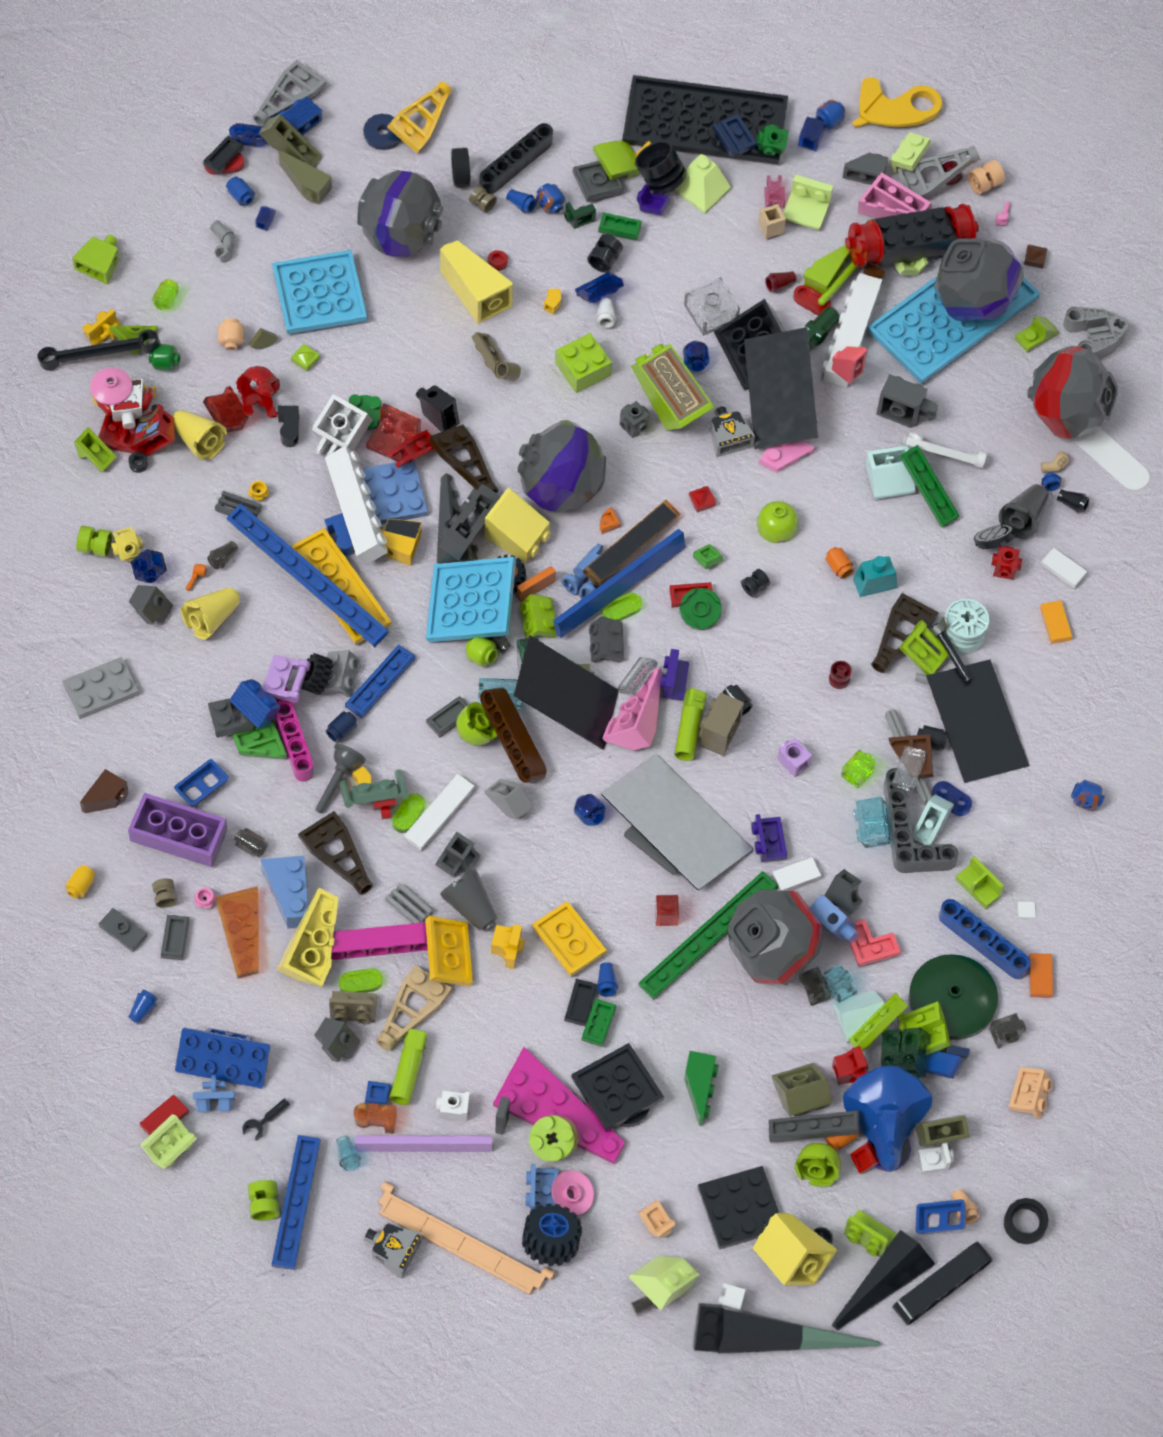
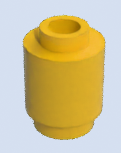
M80 865L65 884L66 893L75 899L78 897L83 898L95 880V872L85 865Z

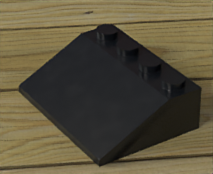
M765 299L714 331L744 391L749 390L744 339L785 332L775 310Z

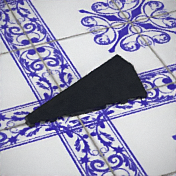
M900 1230L832 1323V1327L840 1330L842 1326L853 1319L855 1320L860 1314L898 1291L903 1285L914 1280L927 1269L932 1268L934 1261L920 1243Z

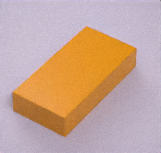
M1062 601L1042 603L1040 610L1050 643L1071 641L1072 634Z

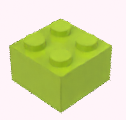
M591 333L556 349L555 364L576 393L611 376L612 362Z

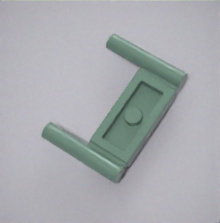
M400 769L395 771L397 784L395 779H384L376 783H361L357 786H352V791L349 789L348 781L341 779L339 785L345 807L350 808L353 804L357 805L399 798L400 796L407 798L409 792L403 771Z

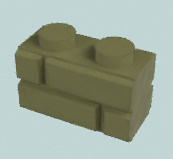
M965 1115L916 1123L920 1146L969 1138Z

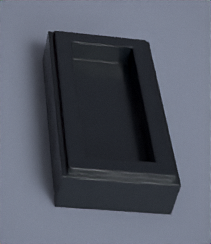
M228 135L203 161V165L220 175L244 150V145Z
M580 979L575 980L564 1018L565 1022L586 1026L597 984Z

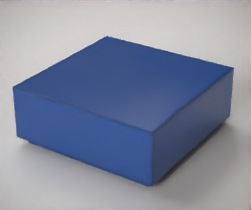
M368 1081L365 1105L387 1108L391 1084Z

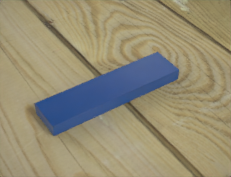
M398 644L345 703V707L362 719L413 663L415 655Z

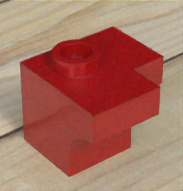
M861 1046L854 1047L849 1052L833 1058L832 1067L838 1085L845 1083L853 1084L860 1076L867 1073L868 1064Z

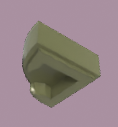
M260 328L249 344L251 348L261 349L272 345L278 337L276 334Z

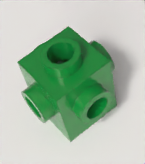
M776 125L765 126L757 135L756 143L759 144L758 150L764 151V154L781 155L786 150L788 130L779 129V126Z

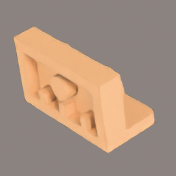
M1020 1067L1009 1104L1011 1111L1032 1113L1036 1119H1041L1042 1113L1046 1110L1048 1092L1052 1089V1080L1047 1072L1042 1069Z

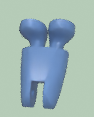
M596 544L573 569L575 575L566 574L563 576L561 583L572 595H576L579 591V597L583 599L606 580L607 576L601 580L589 567L601 556L603 545ZM589 577L588 582H587V583H584V584L582 585V583H583L584 581H586L587 578Z

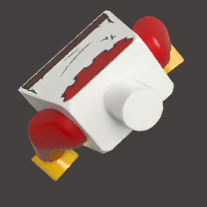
M142 379L131 380V394L122 403L106 405L100 403L94 397L93 401L106 415L112 416L113 421H122L123 428L132 429L135 427V419H140L143 416V411L148 410L153 398L156 397V385L152 388H147L146 385L143 387Z

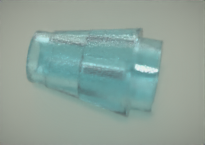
M348 1136L339 1137L336 1140L339 1165L345 1171L357 1169L361 1164V1156Z

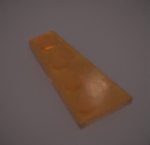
M258 886L215 897L237 979L258 974Z

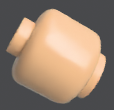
M224 319L219 324L218 342L220 345L225 346V349L236 350L237 346L244 343V325L238 319Z

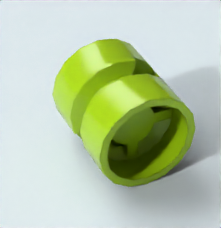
M82 525L77 537V552L89 554L92 551L96 556L107 557L112 543V531L105 529L96 531L94 527Z
M260 1180L250 1183L248 1185L249 1200L252 1201L249 1204L250 1218L257 1221L277 1218L280 1215L279 1201L276 1200L278 1197L277 1183L272 1180Z

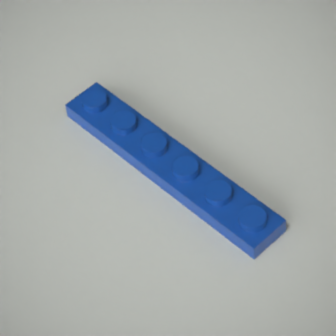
M303 1135L297 1136L272 1267L295 1270L321 1142L320 1138Z

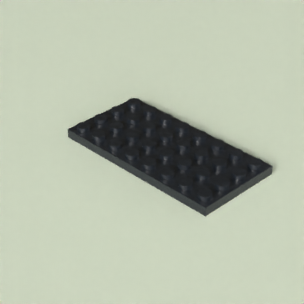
M633 75L622 141L639 146H644L648 141L651 143L667 141L671 143L676 151L731 158L715 134L713 124H719L722 120L739 114L755 140H757L758 132H761L765 126L776 125L779 126V129L784 130L788 96ZM757 143V148L740 155L736 154L733 158L779 164L780 155L764 154V151L758 150L759 144Z

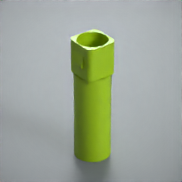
M690 688L685 692L674 756L683 761L694 759L707 693L695 688Z
M410 1028L404 1039V1048L402 1049L389 1096L390 1101L395 1104L409 1105L423 1058L424 1049L426 1050L427 1033L424 1031Z

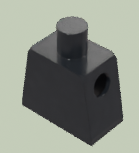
M436 385L431 386L428 390L422 387L416 392L423 415L440 432L460 424L456 399Z

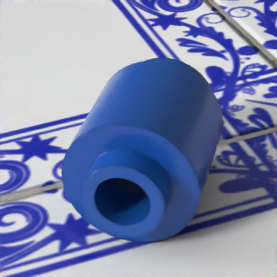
M235 176L227 182V192L239 205L244 206L252 203L255 192L242 178Z

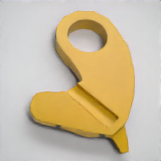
M866 77L862 80L860 117L852 122L855 128L870 123L890 127L922 125L938 117L942 107L941 95L934 88L922 85L914 86L899 97L890 99L883 95L878 79ZM917 97H925L934 106L930 110L920 111L912 106L911 101Z

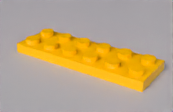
M325 528L291 545L295 551L385 628L391 626V620ZM332 612L355 645L365 640Z

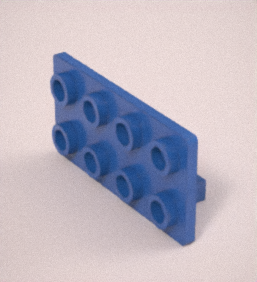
M184 1027L181 1031L175 1071L210 1079L211 1075H216V1080L262 1088L264 1086L271 1045L252 1041L253 1036L213 1028L201 1031Z

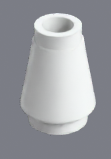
M609 298L600 300L596 322L601 328H611L616 322L612 301Z

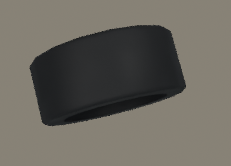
M452 148L454 186L470 185L468 148Z
M1022 1198L1010 1204L1005 1213L1003 1225L1006 1233L1012 1240L1021 1244H1031L1042 1238L1048 1227L1049 1217L1041 1203L1034 1199ZM1021 1209L1034 1212L1039 1218L1037 1230L1033 1233L1019 1231L1013 1224L1015 1212Z

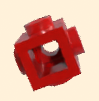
M999 546L998 553H993L991 566H995L993 576L1014 580L1016 570H1021L1022 558H1019L1020 550L1010 546Z

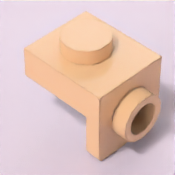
M654 1200L638 1212L639 1217L651 1236L665 1237L672 1232V1227L676 1225V1222L668 1217L658 1200Z

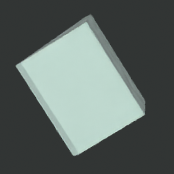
M875 990L832 1003L847 1043H850L848 1039L884 1004V1001Z

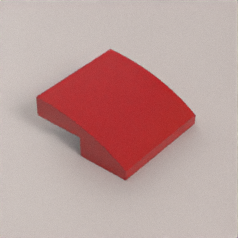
M105 414L98 437L109 449L127 453L138 452V450L132 447L139 419H135L134 428L125 429L123 428L122 421L115 422L112 416Z

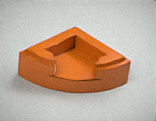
M612 507L607 509L601 517V534L621 526Z

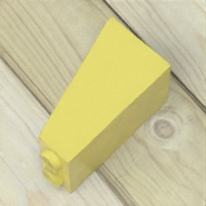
M458 240L453 243H447L440 249V272L477 324L512 307L513 283Z

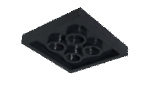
M630 1043L571 1074V1079L605 1132L664 1100V1095Z
M763 1166L698 1184L697 1188L719 1250L758 1239L759 1235L763 1233L769 1224L770 1218L775 1213H779Z

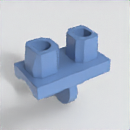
M211 1075V1082H202V1089H211V1092H193L197 1111L209 1112L210 1099H218L219 1111H231L232 1098H235V1091L217 1092V1088H225V1081L216 1082V1075Z

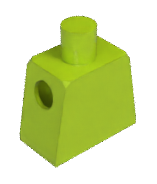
M108 234L104 241L92 237L73 256L74 269L108 284L119 261L118 248L115 246L118 242L116 237Z

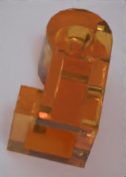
M360 1103L354 1108V1121L357 1126L361 1128H368L370 1126L384 1127L385 1133L394 1134L397 1115L396 1105Z

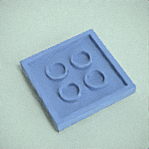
M415 461L407 463L398 469L395 466L396 462L362 468L366 476L364 478L365 483L371 491V494H369L370 499L376 506L375 514L381 524H386L388 519L408 520L427 516V508Z

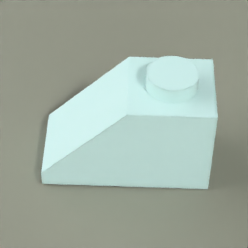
M935 794L928 801L913 831V839L924 845H932L944 826L954 804Z

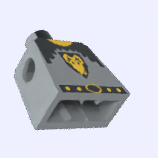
M721 406L714 411L716 417L711 419L710 429L716 457L754 446V433L740 412L736 411L728 414L725 406Z
M387 1223L381 1233L369 1228L364 1241L374 1245L372 1249L373 1259L398 1277L403 1278L422 1243V1234Z

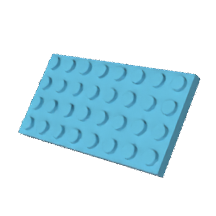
M936 276L867 326V332L920 384H923L1040 297V292L1023 277L1022 283L1009 307L999 317L987 320L956 321L949 316L936 295L934 288Z

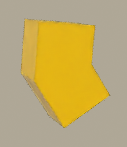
M548 289L547 298L543 302V309L554 315L561 306L560 289Z
M364 766L352 773V778L357 785L371 783V775Z

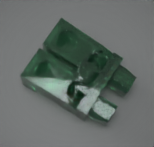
M921 1027L903 1029V1031L898 1029L883 1032L881 1066L901 1067L918 1077L919 1080L920 1077H926L927 1044H930L931 1035Z

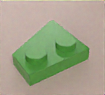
M273 720L268 727L258 729L254 725L250 731L232 734L239 755L278 759L287 758Z

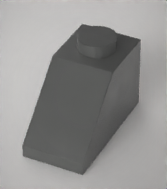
M864 154L845 163L842 178L872 185L881 172L885 174L888 157L881 154Z

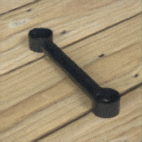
M145 330L140 333L138 338L61 351H57L53 347H44L38 352L37 358L41 367L44 370L50 371L56 369L61 362L138 349H141L144 353L151 354L161 345V342L154 330ZM148 339H155V341L149 345L143 344ZM47 356H55L51 361H43Z

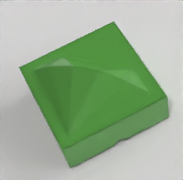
M711 544L693 552V558L705 569L722 562L723 556Z

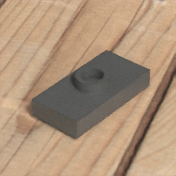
M114 908L98 923L101 929L132 952L147 937L145 931Z

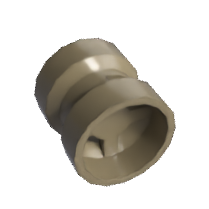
M481 185L476 187L469 197V202L473 205H478L479 209L484 213H488L497 201V197L491 193L488 194Z
M164 878L152 883L153 892L156 893L155 905L157 907L167 908L177 903V896L173 892L175 885L172 879Z

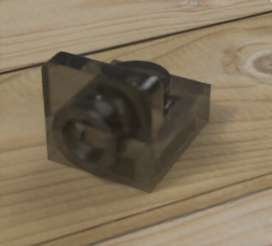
M818 967L798 974L799 982L805 990L811 1006L831 998L827 981Z

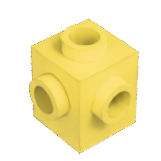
M132 526L112 532L114 543H111L114 556L118 555L121 561L128 562L135 560L137 556L141 555L140 548H143L140 535L136 536Z

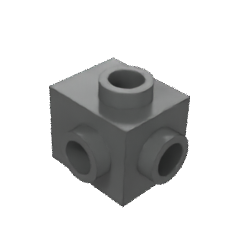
M637 401L631 405L627 404L620 412V426L634 438L648 428L649 411Z

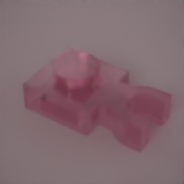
M767 175L766 185L768 187L764 189L765 208L776 204L780 208H785V187H780L782 175H778L776 182L771 181V175Z

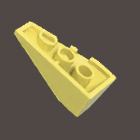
M321 888L317 889L276 971L297 981L319 987L323 986L332 963L331 953L334 944L333 934L334 925L336 924L338 897Z

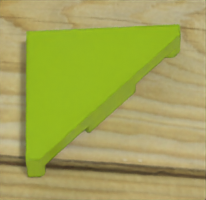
M157 325L110 326L108 329L121 341L138 338L141 332L145 330L156 331L159 327ZM141 349L132 350L130 352L133 355H136L139 353Z

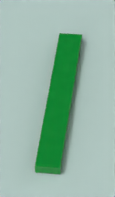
M762 871L639 982L638 986L655 1000L728 934L727 928L740 903L758 890H776L778 885Z

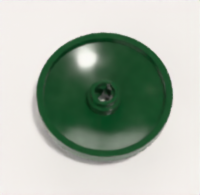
M941 955L925 962L914 974L909 988V1005L911 1011L938 1001L946 1021L949 1039L961 1040L977 1035L989 1025L997 1008L998 992L992 976L980 963L961 955Z

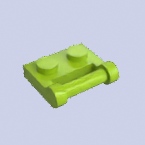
M923 620L915 625L914 630L899 647L926 675L934 674L948 656L938 637L934 636ZM922 634L929 642H931L939 650V654H937L919 635Z

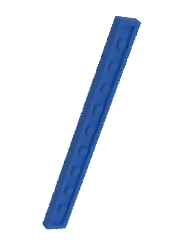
M241 503L226 518L230 524L374 648L389 634V631Z

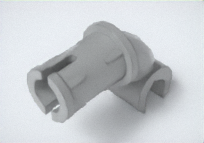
M217 220L212 223L210 229L220 238L222 245L217 246L214 252L216 257H220L221 262H226L230 258L229 252L232 249L234 232L228 230Z

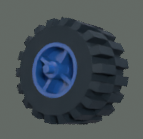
M551 1203L546 1204L545 1207L539 1205L536 1210L532 1209L526 1217L522 1235V1247L525 1248L524 1252L527 1255H531L530 1259L539 1261L538 1264L543 1265L546 1263L553 1267V1264L561 1266L563 1262L568 1263L571 1261V1258L576 1256L581 1239L582 1226L580 1219L576 1218V1213L569 1212L570 1209L566 1206L562 1208L560 1204L552 1206Z

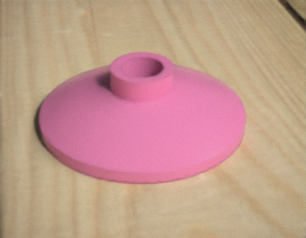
M105 368L93 376L90 384L91 393L102 404L116 405L129 397L132 391V381L130 376L119 368Z
M567 1170L560 1173L553 1181L551 1194L555 1205L560 1204L562 1208L566 1206L570 1209L569 1212H575L576 1215L585 1213L591 1207L594 1199V1190L590 1180L584 1174L575 1170ZM567 1191L571 1193V1198L567 1195Z

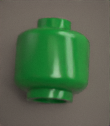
M161 344L153 353L149 354V363L156 370L172 371L176 365H179L181 356L180 353H177L174 345Z

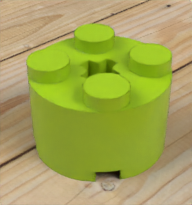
M550 1115L539 1119L533 1125L529 1136V1145L533 1152L539 1158L551 1162L563 1160L572 1155L579 1141L574 1123L562 1115ZM556 1133V1138L558 1139V1142L552 1143V1138L550 1137V1135Z

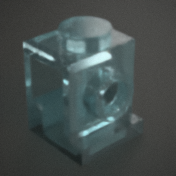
M836 965L823 972L827 991L838 1003L857 993V990L851 984L853 982L851 974L847 970L845 971L842 966Z

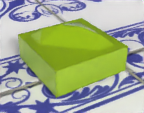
M305 344L291 356V361L306 372L320 359V354Z

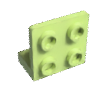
M795 174L791 194L783 212L786 221L820 230L831 201L833 185Z

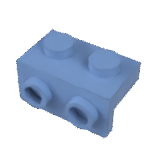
M531 1164V1171H526V1185H530V1193H526V1207H530V1211L532 1209L536 1210L539 1205L545 1207L546 1204L551 1203L552 1206H555L551 1188L554 1179L558 1176V1169L536 1168V1164Z

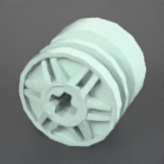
M960 599L953 602L947 608L945 614L950 625L949 628H945V634L958 654L976 652L983 645L989 625V614L986 608L978 601Z

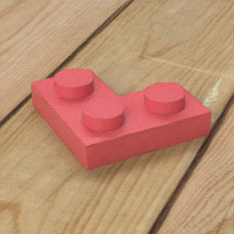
M865 919L854 922L856 924L854 929L859 932V936L854 942H849L858 967L900 955L901 951L894 933L872 938Z

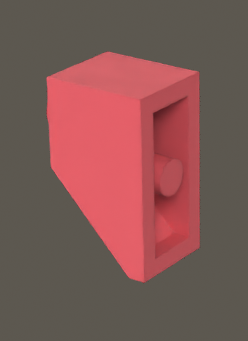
M847 346L842 351L836 352L832 358V370L851 384L864 371L867 349L865 347Z

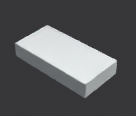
M1055 548L1041 561V566L1073 589L1087 574L1085 569Z
M813 857L772 872L779 890H792L821 879V874Z

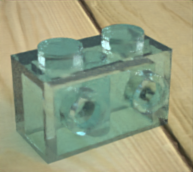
M879 796L856 801L854 818L856 822L858 821L859 829H856L858 842H861L865 848L891 844L887 807L883 798Z

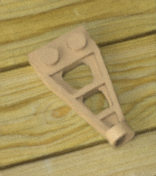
M415 965L401 984L384 1029L376 1039L377 1044L383 1049L390 1051L396 1043L408 1034L410 1028L415 1029L441 1007L452 992V987L444 982L430 980V974ZM412 992L427 1000V1004L419 1011H413L406 1006L407 998ZM399 1012H403L412 1018L404 1028L394 1024V1020Z

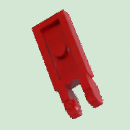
M426 429L400 443L387 455L389 458H392L401 452L404 458L396 462L395 466L398 469L435 449L429 442L431 435Z

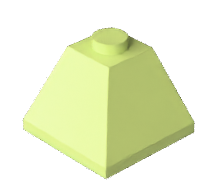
M700 154L686 169L687 176L684 182L675 189V192L705 214L731 187L717 164L705 155Z

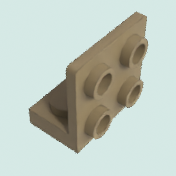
M332 991V998L329 1000L330 1019L342 1022L353 1020L362 1024L375 1022L377 994Z

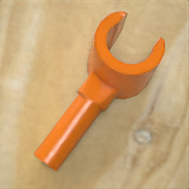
M194 565L193 575L185 588L187 591L191 590L198 576L205 577L207 572L206 565Z

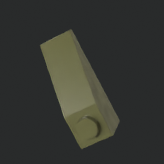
M281 114L268 119L258 133L274 149L279 152L281 150L313 167L322 156Z
M280 150L278 153L279 165L300 194L306 200L320 204L332 188L331 176Z

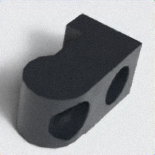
M278 405V422H283L280 428L281 443L285 447H294L299 440V406Z

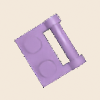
M274 654L263 690L274 698L298 703L301 696L299 692L306 672L310 670L311 663L303 659L296 660ZM296 669L298 672L292 690L288 692L286 688L292 670Z

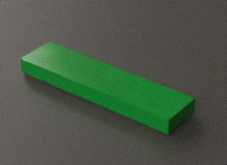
M919 445L899 455L940 527L960 517Z

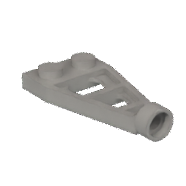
M296 60L282 73L259 108V111L253 115L255 123L263 128L268 119L278 116L283 110L287 111L296 100H302L306 96L308 99L313 98L326 86V80ZM289 82H292L303 91L295 96H291L284 91V88ZM279 96L287 103L278 108L272 104V101Z
M975 146L920 159L913 171L899 168L897 171L905 187L921 197L927 198L969 165L981 160ZM950 159H956L958 162L957 166L948 172H944L942 163ZM937 167L940 171L939 176L931 183H926L921 172L926 168Z

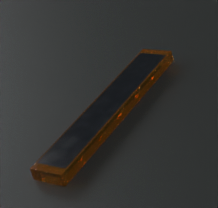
M664 500L582 572L596 586H599L676 520L680 513L667 500Z

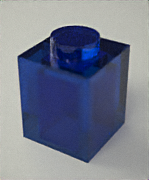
M807 116L799 135L798 146L817 152L824 135L826 122Z

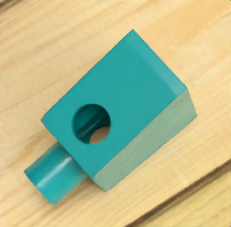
M877 556L875 559L862 562L853 578L859 597L898 588L896 572L890 556Z

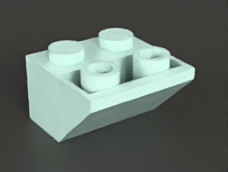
M908 445L867 452L865 466L874 499L915 493V483L899 455L909 450Z

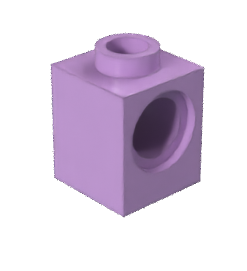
M794 738L790 742L785 741L779 747L778 760L795 777L811 765L812 754ZM796 754L798 757L792 758L789 755Z

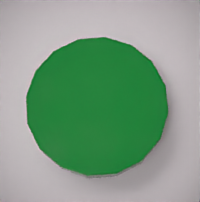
M695 588L687 592L681 600L679 608L681 618L685 624L697 630L709 629L715 625L721 616L722 610L721 601L716 593L706 588Z

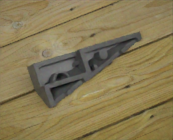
M448 473L441 477L437 563L478 560L476 555L478 547L472 543L460 560H457L438 547L442 541V538L439 536L445 527L450 529L451 525H449V522L455 514L460 515L458 510L461 506L458 505L456 499L459 495L456 490L453 491L450 483L453 478ZM468 520L461 527L467 533L470 530Z

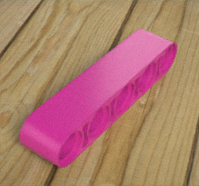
M275 698L281 708L274 718L291 768L298 781L306 782L313 776V762L293 703ZM284 711L289 712V713L286 714V715H281V714H280L281 712H284ZM294 730L295 732L287 733L286 731ZM295 748H300V749H302V750L299 751V752L293 751V749H295ZM305 766L308 769L300 770L299 768Z
M426 923L335 931L333 934L334 944L332 946L331 959L339 960L428 950Z

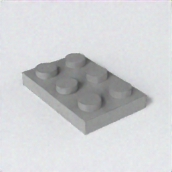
M122 657L62 681L79 719L139 695L135 682Z

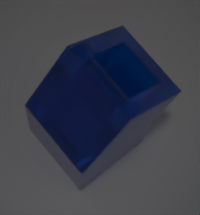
M261 206L255 220L256 227L268 231L276 209Z

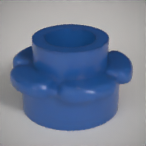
M1053 472L1047 473L1042 478L1041 484L1047 491H1054L1060 487L1061 477Z

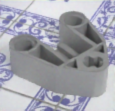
M1077 306L1067 309L1063 322V327L1068 332L1087 331L1088 339L1080 341L1078 347L1092 351L1099 360L1116 350L1124 340L1129 326L1127 319L1106 309Z

